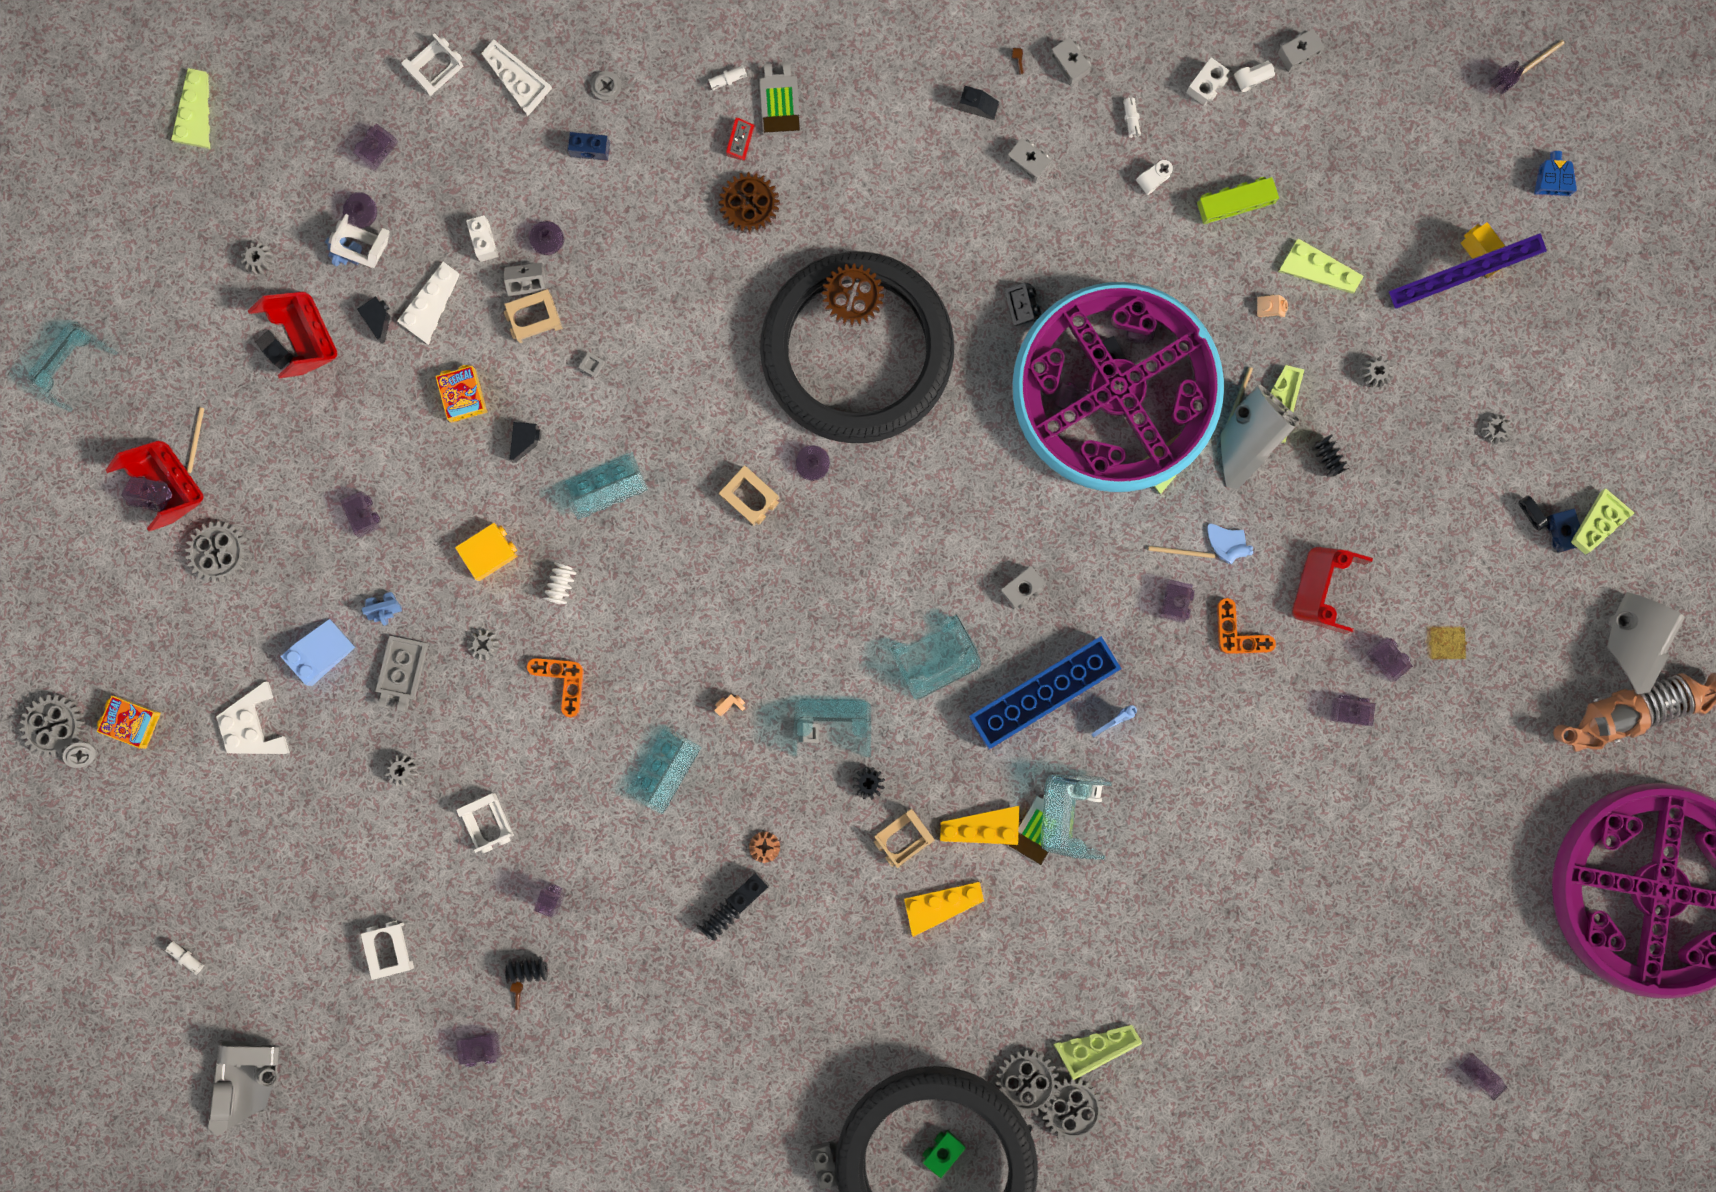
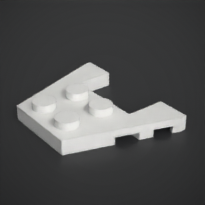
M263 682L216 716L227 753H290L284 736L265 742L254 704L273 698L269 682Z

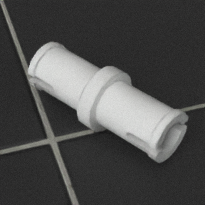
M743 65L728 72L725 70L723 74L708 80L712 90L727 84L732 85V82L747 77Z
M1132 97L1131 101L1130 98H1126L1123 100L1126 114L1124 119L1128 125L1129 137L1132 138L1134 134L1135 138L1141 135L1138 122L1140 116L1136 110L1135 98Z
M174 941L165 950V952L178 960L179 965H184L195 975L204 967V964L191 956L192 953L190 951L186 952Z

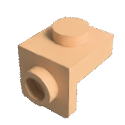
M1281 295L1257 297V316L1278 315L1285 317L1288 303Z
M731 694L727 699L724 697L716 703L715 706L717 708L714 711L719 716H722L734 703L743 711L745 709L743 706L745 702L738 695L734 697Z

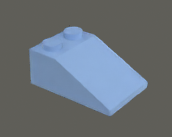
M329 619L295 643L281 658L305 685L313 686L347 656L355 646Z

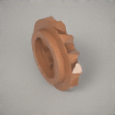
M770 832L757 833L750 841V854L756 861L762 863L773 861L780 851L778 838ZM764 839H766L768 846L773 847V849L766 850L765 856H763L762 849L756 847L763 845Z

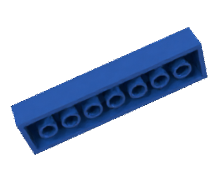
M1100 636L971 714L968 718L989 750L1122 668L1103 637Z

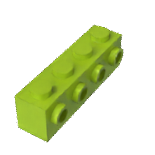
M1266 177L1256 179L1254 183L1248 184V182L1237 185V188H1223L1219 193L1213 195L1212 192L1206 193L1201 196L1197 206L1205 225L1273 205L1278 201L1279 196L1273 177L1267 179Z

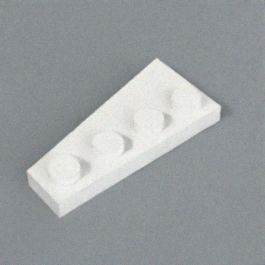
M494 39L482 52L485 60L527 116H529L552 89L551 85Z
M442 262L397 322L429 345L432 333L437 327V322L444 311L445 304L452 293L459 273Z

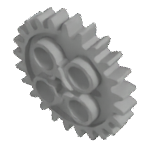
M217 521L216 525L214 522H209V527L202 524L203 530L195 529L196 536L190 534L193 541L186 542L190 545V548L185 549V551L189 552L190 555L186 556L185 559L191 560L187 566L194 567L192 573H198V578H204L206 582H210L212 579V583L216 584L219 579L221 583H225V577L228 580H233L232 574L239 576L237 570H244L241 564L248 563L244 556H249L250 554L244 550L249 548V546L243 544L247 538H240L243 532H236L237 527H230V524L226 522L224 525L220 521ZM227 536L228 543L223 546L222 539ZM208 540L209 547L204 550L203 544ZM217 549H219L220 552H218L217 555H214V552H217ZM228 555H231V562L229 564H226V557ZM209 559H212V566L210 568H207V561Z
M47 695L46 698L39 697V702L32 701L34 707H26L29 713H22L26 720L20 721L21 724H24V728L19 729V731L25 732L21 739H28L24 745H32L30 751H37V755L44 754V757L52 755V758H57L59 754L62 756L65 746L71 745V742L77 743L76 739H83L79 732H85L84 729L80 728V725L85 724L84 721H80L84 714H77L80 707H73L75 702H68L67 697L62 699L60 695H55L54 697L53 695ZM58 709L61 711V715L59 718L56 717V711ZM41 716L42 719H43V722H42V724L39 726V724H38V718ZM68 719V722L64 724L55 725L52 727V729H45L51 727L53 723H61ZM64 727H66L68 731L66 736H63L62 730ZM45 729L37 734L38 730ZM46 734H48L49 741L47 744L44 741V737Z
M1028 1050L1025 1051V1056L1019 1051L1017 1053L1018 1058L1011 1054L1012 1061L1010 1062L1005 1059L1004 1062L1007 1066L999 1067L1003 1074L996 1075L1001 1078V1081L996 1082V1084L1001 1085L999 1090L1013 1102L1021 1115L1024 1110H1026L1027 1116L1031 1115V1110L1034 1111L1035 1115H1038V1108L1045 1112L1044 1105L1046 1104L1051 1107L1052 1104L1049 1100L1057 1099L1053 1092L1057 1093L1060 1091L1055 1088V1085L1060 1084V1082L1055 1081L1054 1078L1059 1074H1053L1052 1071L1056 1067H1049L1048 1065L1051 1060L1048 1059L1044 1062L1043 1054L1037 1058L1036 1051L1032 1053V1056H1030ZM1025 1063H1029L1032 1066V1072L1029 1075L1023 1072V1065ZM1037 1070H1040L1039 1075L1030 1083L1032 1087H1026L1019 1096H1016V1092L1025 1085L1024 1079H1030ZM1012 1077L1017 1078L1019 1081V1086L1016 1089H1013L1009 1084ZM1040 1077L1045 1078L1047 1081L1044 1089L1039 1088L1037 1085V1080ZM1025 1092L1032 1093L1033 1101L1031 1103L1025 1102L1023 1098Z
M1065 1077L1064 1084L1060 1083L1057 1085L1056 1089L1060 1091L1057 1093L1053 1092L1057 1099L1049 1100L1052 1106L1045 1107L1047 1114L1043 1115L1042 1118L1045 1120L1049 1119L1046 1127L1052 1126L1051 1134L1057 1131L1058 1139L1064 1135L1065 1142H1067L1069 1137H1072L1073 1143H1075L1076 1137H1079L1080 1141L1083 1142L1084 1135L1091 1139L1090 1132L1097 1134L1095 1126L1102 1127L1099 1120H1105V1117L1100 1113L1106 1112V1110L1100 1106L1104 1104V1100H1098L1101 1093H1094L1096 1086L1089 1088L1090 1081L1082 1084V1078L1078 1082L1071 1078V1082H1068ZM1075 1091H1079L1082 1094V1098L1078 1101L1073 1100L1071 1097ZM1086 1100L1089 1101L1088 1104H1085V1105H1082V1106L1078 1107V1106L1081 1105L1084 1101H1086ZM1058 1101H1062L1066 1105L1061 1111L1054 1107ZM1073 1105L1074 1108L1078 1107L1076 1114H1074V1112H1070L1067 1115H1065L1062 1119H1058V1116L1070 1111V1106ZM1084 1109L1092 1111L1093 1114L1090 1118H1084L1081 1115ZM1067 1119H1073L1076 1124L1074 1127L1068 1128L1064 1123Z

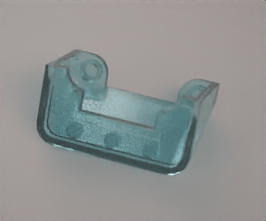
M957 614L944 619L941 625L942 630L910 647L906 643H896L892 648L888 649L914 699H921L980 668L982 663L977 648Z

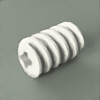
M554 562L559 568L552 569L556 576H550L549 578L554 583H547L551 590H545L544 593L549 597L542 599L559 605L567 604L563 597H567L570 594L565 589H572L567 583L574 582L570 575H576L577 572L571 567Z

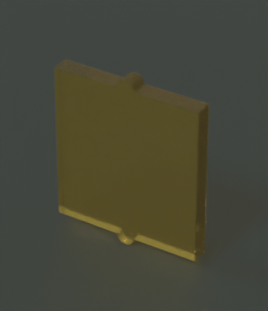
M1431 628V642H1429V645H1431V659H1466L1465 645H1467V642L1465 641V628Z

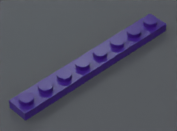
M1539 233L1389 291L1395 309L1547 252L1542 235Z

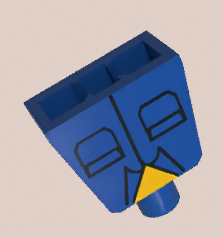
M1562 151L1550 152V160H1545L1539 167L1534 194L1571 196L1577 191L1573 163L1571 161H1562Z

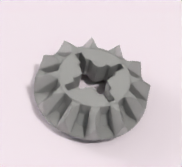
M603 71L593 78L591 88L595 97L601 101H610L613 98H617V95L621 92L622 84L615 73ZM602 81L607 85L610 84L611 91L607 89L602 90L604 88Z
M1498 413L1488 416L1481 426L1483 437L1492 444L1506 442L1511 437V431L1513 430L1510 424L1511 421ZM1499 423H1501L1500 430H1502V432L1499 431L1496 434H1494L1495 428L1493 426H1496Z
M488 630L475 632L468 641V650L478 660L493 658L499 649L497 636ZM478 639L483 642L488 640L486 646L488 647L489 651L485 650L484 648H482L481 650L479 649L480 644Z
M81 740L77 743L71 742V745L65 746V750L62 752L65 764L73 768H82L91 764L96 756L94 746H91L89 742L84 743ZM81 750L82 753L77 759L76 753Z

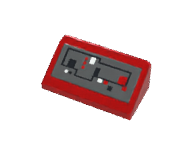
M737 117L735 118L726 150L727 157L745 161L755 127L754 124Z

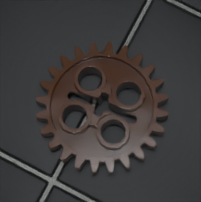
M750 172L747 173V177L740 173V179L733 176L734 182L727 181L728 188L722 187L725 194H719L720 198L723 199L718 201L719 206H723L720 208V213H725L722 216L723 220L729 219L727 222L728 226L734 223L735 231L741 227V233L745 229H748L749 234H751L752 229L759 233V227L766 230L765 223L772 225L770 218L776 219V215L773 212H779V208L776 206L780 204V200L776 199L779 197V193L774 192L776 186L770 187L771 180L764 182L765 176L763 175L759 179L757 173L753 177H751ZM747 187L754 188L751 193H746L744 190ZM737 192H741L744 198L741 195L737 194ZM764 199L768 203L765 206H760L758 202ZM734 200L741 201L739 206L731 205ZM746 200L749 201V202L752 201V202H753V206H754L757 210H759L760 212H762V214H758L751 204H747V205H746ZM747 213H753L754 217L752 219H746L745 215Z
M854 263L852 269H849L848 265L845 264V270L838 267V274L832 271L831 275L833 278H826L829 285L823 284V288L827 291L822 292V296L827 297L822 300L823 304H829L825 307V311L832 310L830 317L836 315V322L842 319L844 326L849 321L851 327H853L854 322L861 326V320L868 323V317L875 319L873 312L880 313V309L877 306H883V302L879 299L884 298V294L879 293L884 290L883 286H878L881 283V279L874 280L876 273L870 275V268L863 271V265L856 269ZM858 279L859 284L856 289V296L853 298L851 310L847 311L850 295H852L855 282ZM844 280H850L852 285L844 287L841 283ZM867 285L870 287V291L863 293L860 287ZM838 298H844L846 300V303L844 305H838L836 303V300ZM861 303L865 308L862 311H857L854 306Z

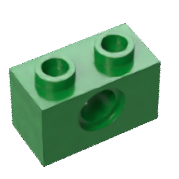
M948 1130L944 1133L941 1131L934 1139L936 1141L935 1145L932 1148L927 1147L922 1154L924 1157L922 1163L940 1179L966 1149L965 1144ZM940 1148H945L948 1150L946 1156L940 1157L937 1155V1151Z

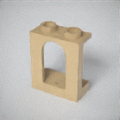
M548 289L505 304L506 310L504 314L507 322L511 321L513 327L510 328L511 335L519 343H522V339L553 328L555 331L563 329ZM544 301L550 318L525 327L516 325L514 319L516 311Z
M745 465L719 492V495L741 513L753 526L756 523L760 525L766 518L765 513L769 509L771 511L774 510L779 504L777 501L779 496ZM745 479L764 495L766 505L762 510H751L733 494Z
M912 809L908 810L874 836L876 838L874 843L880 851L884 849L888 855L885 857L891 867L895 865L897 868L935 841ZM911 821L922 837L901 853H891L886 847L887 839Z

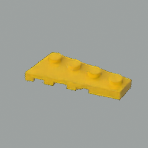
M1019 806L941 822L940 841L1018 845Z
M980 882L904 898L912 937L983 902L984 898Z

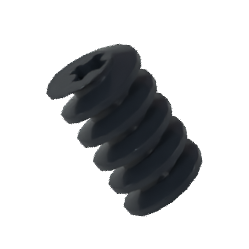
M1332 434L1317 441L1312 448L1313 450H1319L1316 457H1323L1319 461L1320 464L1326 463L1323 470H1330L1326 475L1327 477H1334L1349 469L1344 468L1347 461L1340 462L1343 454H1336L1340 448H1333L1337 442L1329 441L1333 436Z
M724 898L727 903L726 905L721 902L719 903L721 910L713 909L714 916L710 913L707 914L710 919L709 921L702 919L703 927L699 924L696 925L708 939L716 941V934H723L721 928L727 930L729 928L727 923L734 924L733 917L736 919L740 918L738 911L726 898Z
M542 956L539 957L538 962L532 957L530 963H528L526 957H524L523 963H520L519 958H516L515 964H512L511 959H508L505 968L507 984L510 980L512 983H516L518 979L520 983H524L525 979L528 982H532L533 977L536 982H539L541 976L544 981H547L548 968Z

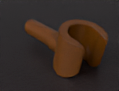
M1014 47L1012 58L1018 59L1019 75L1024 74L1022 64L1023 50Z
M520 982L512 983L510 992L516 993L515 1010H520V994L523 990V984Z

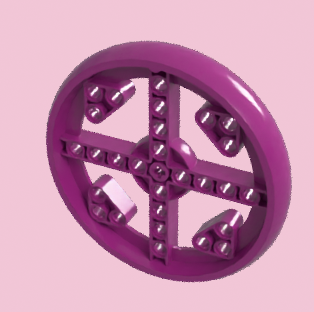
M1644 783L1628 786L1614 791L1590 805L1579 815L1564 836L1557 852L1552 875V898L1556 918L1563 936L1575 955L1588 969L1610 985L1637 996L1655 999L1684 998L1716 987V931H1703L1679 949V960L1685 964H1690L1689 966L1674 970H1662L1669 919L1681 914L1688 905L1716 909V891L1691 887L1685 873L1677 867L1684 816H1687L1709 830L1697 832L1694 838L1696 845L1712 867L1716 869V800L1697 790L1670 783ZM1671 809H1673L1674 816L1672 818L1669 815V811ZM1647 811H1659L1652 862L1640 867L1633 876L1585 867L1589 854L1596 843L1601 849L1616 850L1642 831V821L1632 815ZM1610 817H1612L1614 820V824L1612 826H1610L1608 823ZM1629 821H1632L1633 828L1631 830H1629L1628 828ZM1668 828L1671 829V835L1669 837L1666 834ZM1707 835H1708L1709 838H1710V841H1709L1708 844H1706V842H1705V837H1706ZM1608 836L1611 839V843L1609 846H1607L1606 844V838ZM1666 847L1668 848L1667 856L1664 855V849ZM1663 866L1666 869L1664 875L1661 874V868ZM1583 871L1586 873V878L1584 881H1582L1580 877ZM1602 875L1605 876L1604 884L1600 883V877ZM1621 879H1623L1625 883L1622 888L1619 885ZM1641 882L1644 885L1642 891L1639 890V884ZM1582 885L1629 893L1635 906L1644 914L1637 965L1623 960L1611 951L1623 950L1626 940L1605 911L1597 909L1585 911ZM1681 889L1682 896L1678 898L1677 893ZM1700 893L1701 900L1698 902L1697 895ZM1657 905H1659L1660 912L1658 914H1656L1655 908ZM1596 914H1599L1600 919L1595 923L1594 917ZM1656 924L1657 932L1654 934L1652 928ZM1595 933L1597 939L1595 942H1592L1591 936ZM1714 935L1715 942L1711 944L1710 939ZM1613 937H1615L1616 943L1614 946L1611 945V939ZM1653 944L1654 951L1650 953L1649 948ZM1692 951L1693 957L1689 960L1688 954ZM1711 955L1712 962L1709 964L1708 957ZM1648 964H1651V966H1652V969H1651L1650 972H1647V965H1648Z

